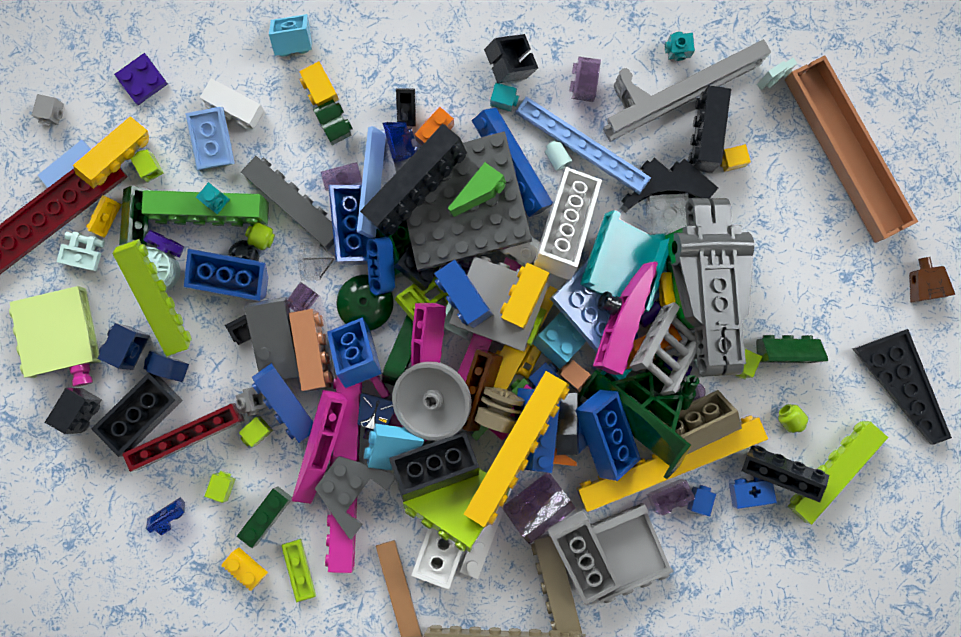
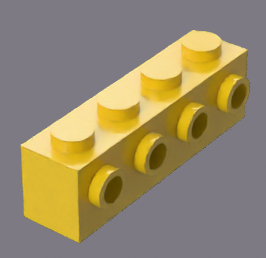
M130 116L73 164L75 174L93 189L97 185L103 184L108 175L118 171L124 161L130 160L140 147L143 148L148 144V130Z

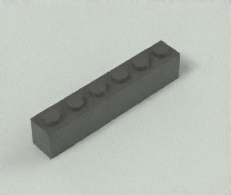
M255 155L241 173L329 250L334 244L332 221L326 217L327 213L320 206L316 209L312 205L314 201L306 194L304 196L299 194L298 191L300 189L292 182L288 184L284 180L286 177L279 170L274 172L270 168L272 164L264 157L260 159Z

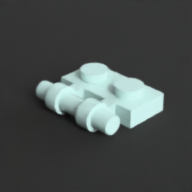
M66 232L65 239L70 240L69 245L61 244L57 262L97 272L101 253L94 250L96 247L103 248L105 241L98 239L96 236H83L79 232ZM79 243L87 244L86 249L78 248Z

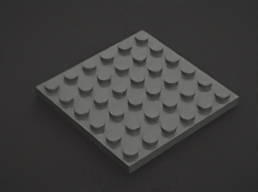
M505 131L464 142L463 145L467 151L464 160L453 167L451 174L439 182L437 189L430 192L425 197L423 204L417 206L406 220L415 263L419 272L449 264L453 260L461 261L533 242ZM410 158L394 162L396 173ZM484 162L504 175L506 185L501 193H497L494 198L455 217L451 215L448 207Z

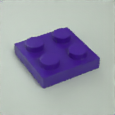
M145 52L114 74L137 105H140L168 85Z

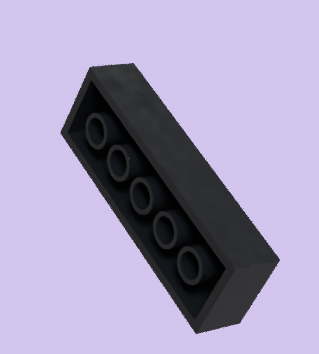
M442 124L360 212L385 237L388 238L390 235H393L398 230V226L411 216L412 211L417 206L423 204L425 197L437 189L439 182L451 174L453 167L464 160L467 151L460 137L445 124Z

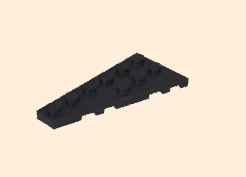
M909 329L852 348L930 444L934 445L952 438Z

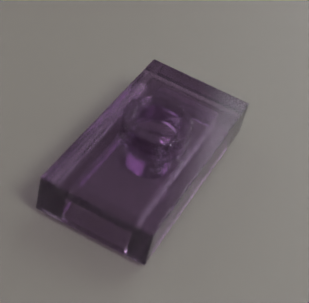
M357 162L321 171L326 191H329L328 185H351L362 182Z

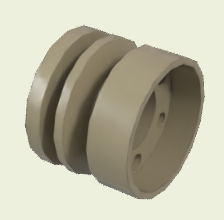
M485 387L484 393L490 397L482 396L481 401L489 406L478 408L475 421L487 428L510 434L518 420L511 413L520 414L522 410L517 406H523L525 400L515 395V393L502 388Z

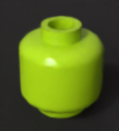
M258 222L253 227L248 226L245 236L248 237L247 243L254 245L255 248L260 250L270 248L275 238L271 227Z
M787 404L779 410L778 421L789 433H799L805 430L808 416L798 405Z

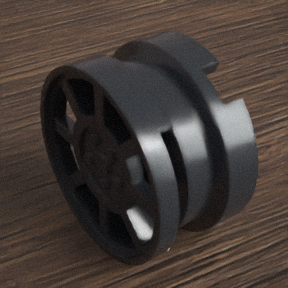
M247 240L234 243L228 251V256L232 255V257L259 261L260 258L254 245H249Z

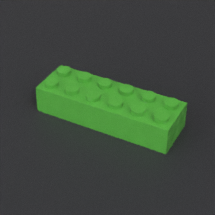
M143 190L142 214L147 216L149 220H154L157 224H167L168 221L174 222L177 225H186V222H193L194 225L204 226L205 223H212L214 226H224V223H230L231 226L242 227L243 224H250L253 227L257 222L268 225L269 202L261 194L223 193L230 201L216 214L196 198L199 192Z

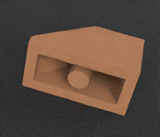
M574 360L571 363H566L561 369L562 373L560 374L563 380L578 394L591 377V374Z

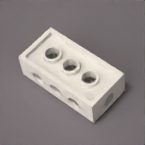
M431 528L427 530L411 576L449 589L462 551L450 539H448L450 543L448 546H441L439 540L442 538L437 534V530ZM438 557L443 563L435 565L432 559Z

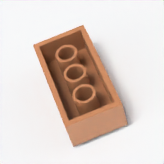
M314 309L289 313L301 390L315 391L331 388V383L334 380L332 371L329 372L328 369L330 356L325 351L327 338L326 334L322 333L321 326H324L323 316L319 315V312Z

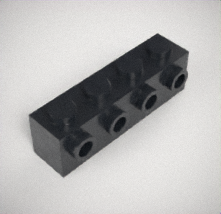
M760 446L750 447L741 470L817 502L821 501L829 480V475L820 469L810 468L802 462L792 461L781 454L766 451V449Z

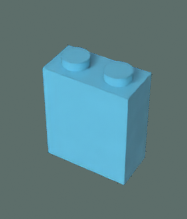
M375 424L374 430L370 431L369 434L370 444L369 447L365 448L364 459H367L368 468L392 470L389 461L390 457L422 447L424 440L413 435L404 427Z

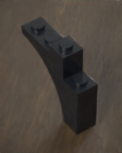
M654 157L651 162L647 160L640 168L643 173L651 177L650 181L640 195L636 192H633L632 195L628 193L621 202L624 204L620 209L626 213L642 200L657 195H679L686 198L709 199L719 188L686 159H683L680 163L676 161L668 169Z

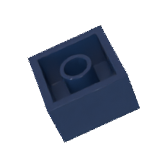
M114 323V326H111L108 330L106 342L99 349L97 359L118 369L134 370L150 335L131 326Z

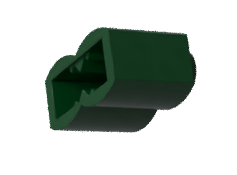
M332 99L313 109L331 145L352 136L350 130L353 128L348 119H343L341 114L344 111L339 102L335 104Z

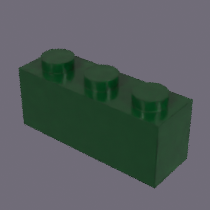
M129 186L123 189L119 245L139 239L141 244L147 246L144 238L148 233V217L142 214L143 190L151 191V189L137 186Z
M279 486L273 488L236 537L250 548L257 546L290 503L292 496Z

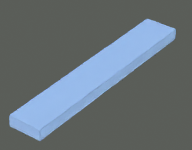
M374 126L368 127L357 225V233L370 239L376 237L377 228L360 211L381 189L386 133Z

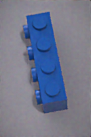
M271 363L252 376L254 381L252 386L258 394L262 392L265 396L263 401L269 410L273 408L277 414L274 416L280 425L284 423L287 426L285 431L291 440L295 438L300 443L310 435L313 420Z

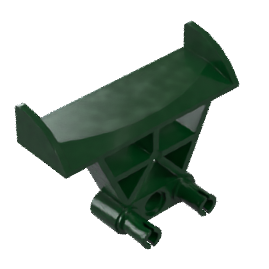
M655 353L652 363L669 377L672 371L664 366L665 362ZM648 369L642 374L613 382L596 370L578 394V406L599 390L618 392L633 437L670 466L663 476L665 479H668L680 467L691 447V444L678 435L675 429L680 410L689 409L696 396L695 389L700 380L697 377L694 382L696 376L689 375L686 382L682 380L680 389L676 393L654 396V390L660 394L665 384Z

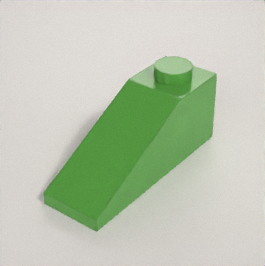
M484 162L448 207L451 215L455 217L494 198L497 193H501L506 185L504 175Z

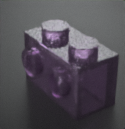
M579 56L577 63L573 62L572 74H575L574 81L570 82L569 92H572L571 99L594 102L601 59Z
M682 478L646 494L654 512L658 515H666L672 512L673 508L678 506L684 507L690 504L691 500L695 499L687 480Z

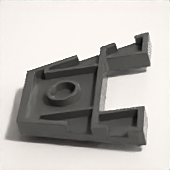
M338 456L315 490L348 538L352 540L363 524L347 513L349 507L370 479L387 491L395 481L392 472L368 468V465Z

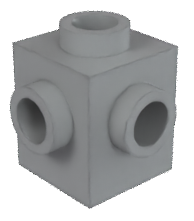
M253 387L243 389V393L236 395V406L239 409V414L247 413L248 416L260 414L259 410L268 408L263 401L265 396L262 392L258 394Z

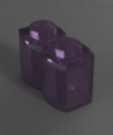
M300 281L286 301L289 302L287 306L295 312L308 310L320 295Z

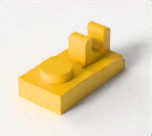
M102 195L94 214L91 215L89 224L86 225L88 231L105 238L122 204Z

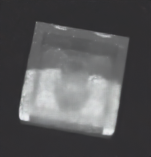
M688 194L655 195L647 198L645 202L649 235H667L687 226L685 207Z

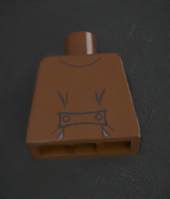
M931 257L918 259L920 270L912 271L909 274L911 303L955 295L954 288L944 266L933 267Z

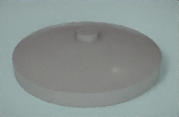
M421 362L411 366L398 378L393 389L392 402L398 420L405 429L419 438L437 441L453 436L464 426L470 415L471 395L466 382L454 369L442 363Z

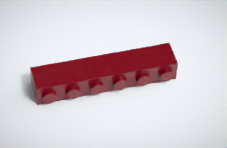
M231 403L131 449L122 455L129 471H137L245 420L243 415L239 414L236 403Z

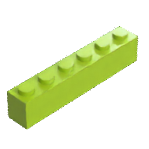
M139 239L116 247L112 254L166 357L189 349L190 342L192 341L191 335L188 330L185 331L183 319L179 313H176L174 301L171 297H168L166 285L157 275L156 265L154 262H150L147 247L141 244Z
M871 421L858 422L854 426V431L851 435L846 436L841 441V446L829 454V460L817 468L829 475L828 484L820 502L797 493L790 499L791 503L787 507L805 523L812 525L888 439V436Z

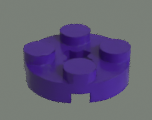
M149 230L144 238V241L151 245L156 243V248L165 253L170 250V254L179 258L183 253V245L155 231Z

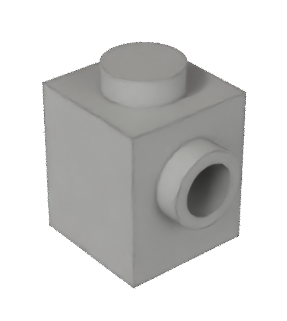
M37 94L31 116L36 118L38 123L42 125H59V121L63 116L64 104L57 98Z

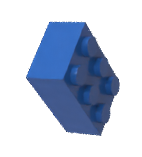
M453 260L434 273L437 277L435 280L441 291L443 290L444 293H448L446 299L452 307L459 310L457 315L463 324L474 328L493 315L456 260Z
M363 317L327 332L336 375L345 388L382 374L372 334Z

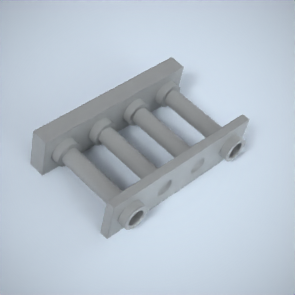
M675 302L662 306L630 364L634 371L648 369L665 385L660 393L662 396L674 394L680 389V384L696 354L695 332L693 333L676 318L680 307ZM671 324L688 338L685 346L669 333L668 328ZM663 338L680 353L677 362L661 348L660 343ZM655 353L673 369L669 377L652 363Z

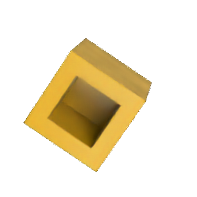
M746 144L723 150L720 167H723L724 172L743 168L751 163Z

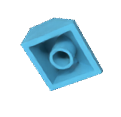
M307 14L271 20L269 37L275 56L280 55L284 57L296 52L303 54L312 50V38Z

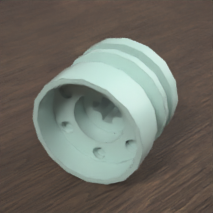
M147 247L148 258L150 262H154L156 265L159 279L164 281L166 290L171 289L180 278L181 269L179 262L168 253L154 247Z

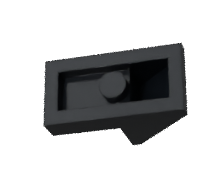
M396 88L397 126H416L417 98L415 88Z

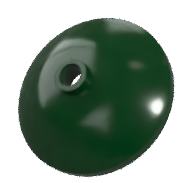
M364 274L352 277L343 284L337 295L336 306L338 314L345 324L363 317L370 331L388 321L393 311L394 299L392 292L374 295L369 287V276ZM362 298L367 299V303L365 305L360 304V300Z

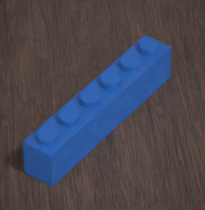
M498 109L482 110L471 120L481 138L505 131L525 212L528 217L542 213L553 204V201Z

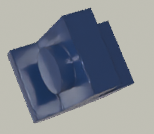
M149 351L148 356L145 358L143 369L160 377L183 382L189 364Z

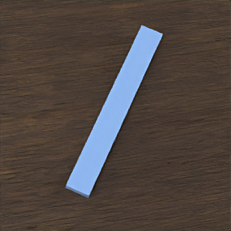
M525 97L515 111L517 115L558 142H561L564 146L640 195L650 181L651 177L530 98Z

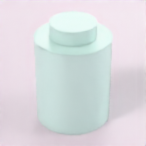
M553 141L546 146L545 154L556 171H560L572 163L561 142L556 143V141Z

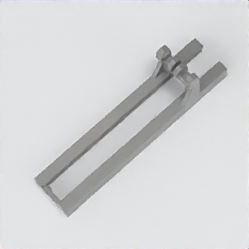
M763 39L652 96L634 85L631 81L633 75L630 70L622 68L614 83V89H616L615 91L625 109L607 119L608 125L604 126L603 130L609 142L700 97L701 92H704L708 85L720 87L759 67L771 53L767 43Z

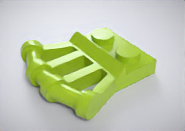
M437 277L433 278L429 287L424 291L420 290L415 284H412L395 297L394 300L412 321H414L415 303H437L444 298L446 304H448L446 299L448 293H444L435 282ZM437 288L440 294L429 301L425 295L432 289Z

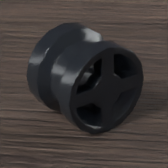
M605 291L601 295L597 307L602 311L606 310L608 314L614 316L621 308L622 298L614 297L612 293Z

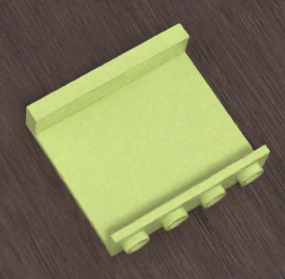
M75 286L9 302V314L14 324L13 333L18 344L16 350L21 359L20 370L24 378H36L39 374L75 365L101 362V360L97 359L99 350L86 288Z

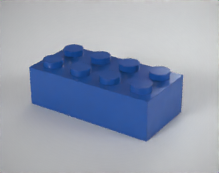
M599 390L575 410L599 478L618 481L641 460L618 392Z

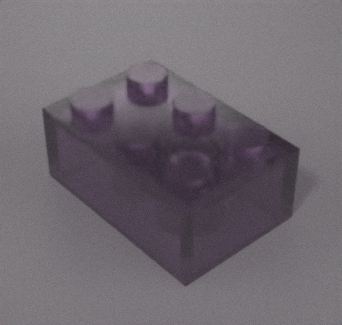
M545 473L506 503L502 509L528 544H531L544 534L548 527L558 523L575 510L576 507L552 475Z

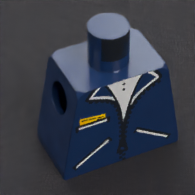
M361 393L357 424L366 427L363 435L364 439L369 440L370 431L374 430L375 424H390L395 414L391 400Z

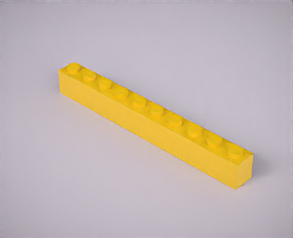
M752 415L741 418L742 429L687 454L680 467L668 479L768 440L760 418L752 417ZM653 453L650 459L645 460L641 458L618 481L597 476L598 479L591 482L589 479L579 483L580 487L576 489L584 509L589 512L668 480L663 476L670 466Z

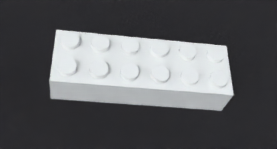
M568 167L565 168L557 188L534 266L568 280L572 279L579 264L602 182L601 179Z

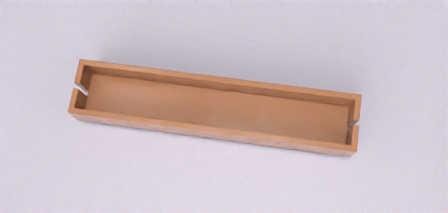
M824 55L808 65L806 64L792 71L784 80L875 243L882 241L917 223L916 216L827 57Z

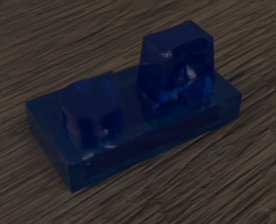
M180 497L148 517L146 524L148 532L156 531L162 536L171 530L170 521L179 519L185 512L184 500Z

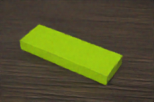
M302 539L282 544L281 547L296 603L316 597Z

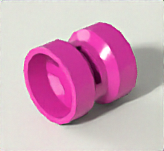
M90 364L69 367L70 374L73 375V387L93 383L92 376L89 374L91 370Z

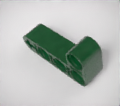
M408 315L405 317L382 373V382L395 386L398 378L406 371L411 360L413 321Z

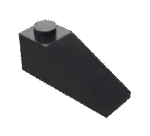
M568 393L564 400H560L557 425V455H578L579 425L575 411L578 408V393Z

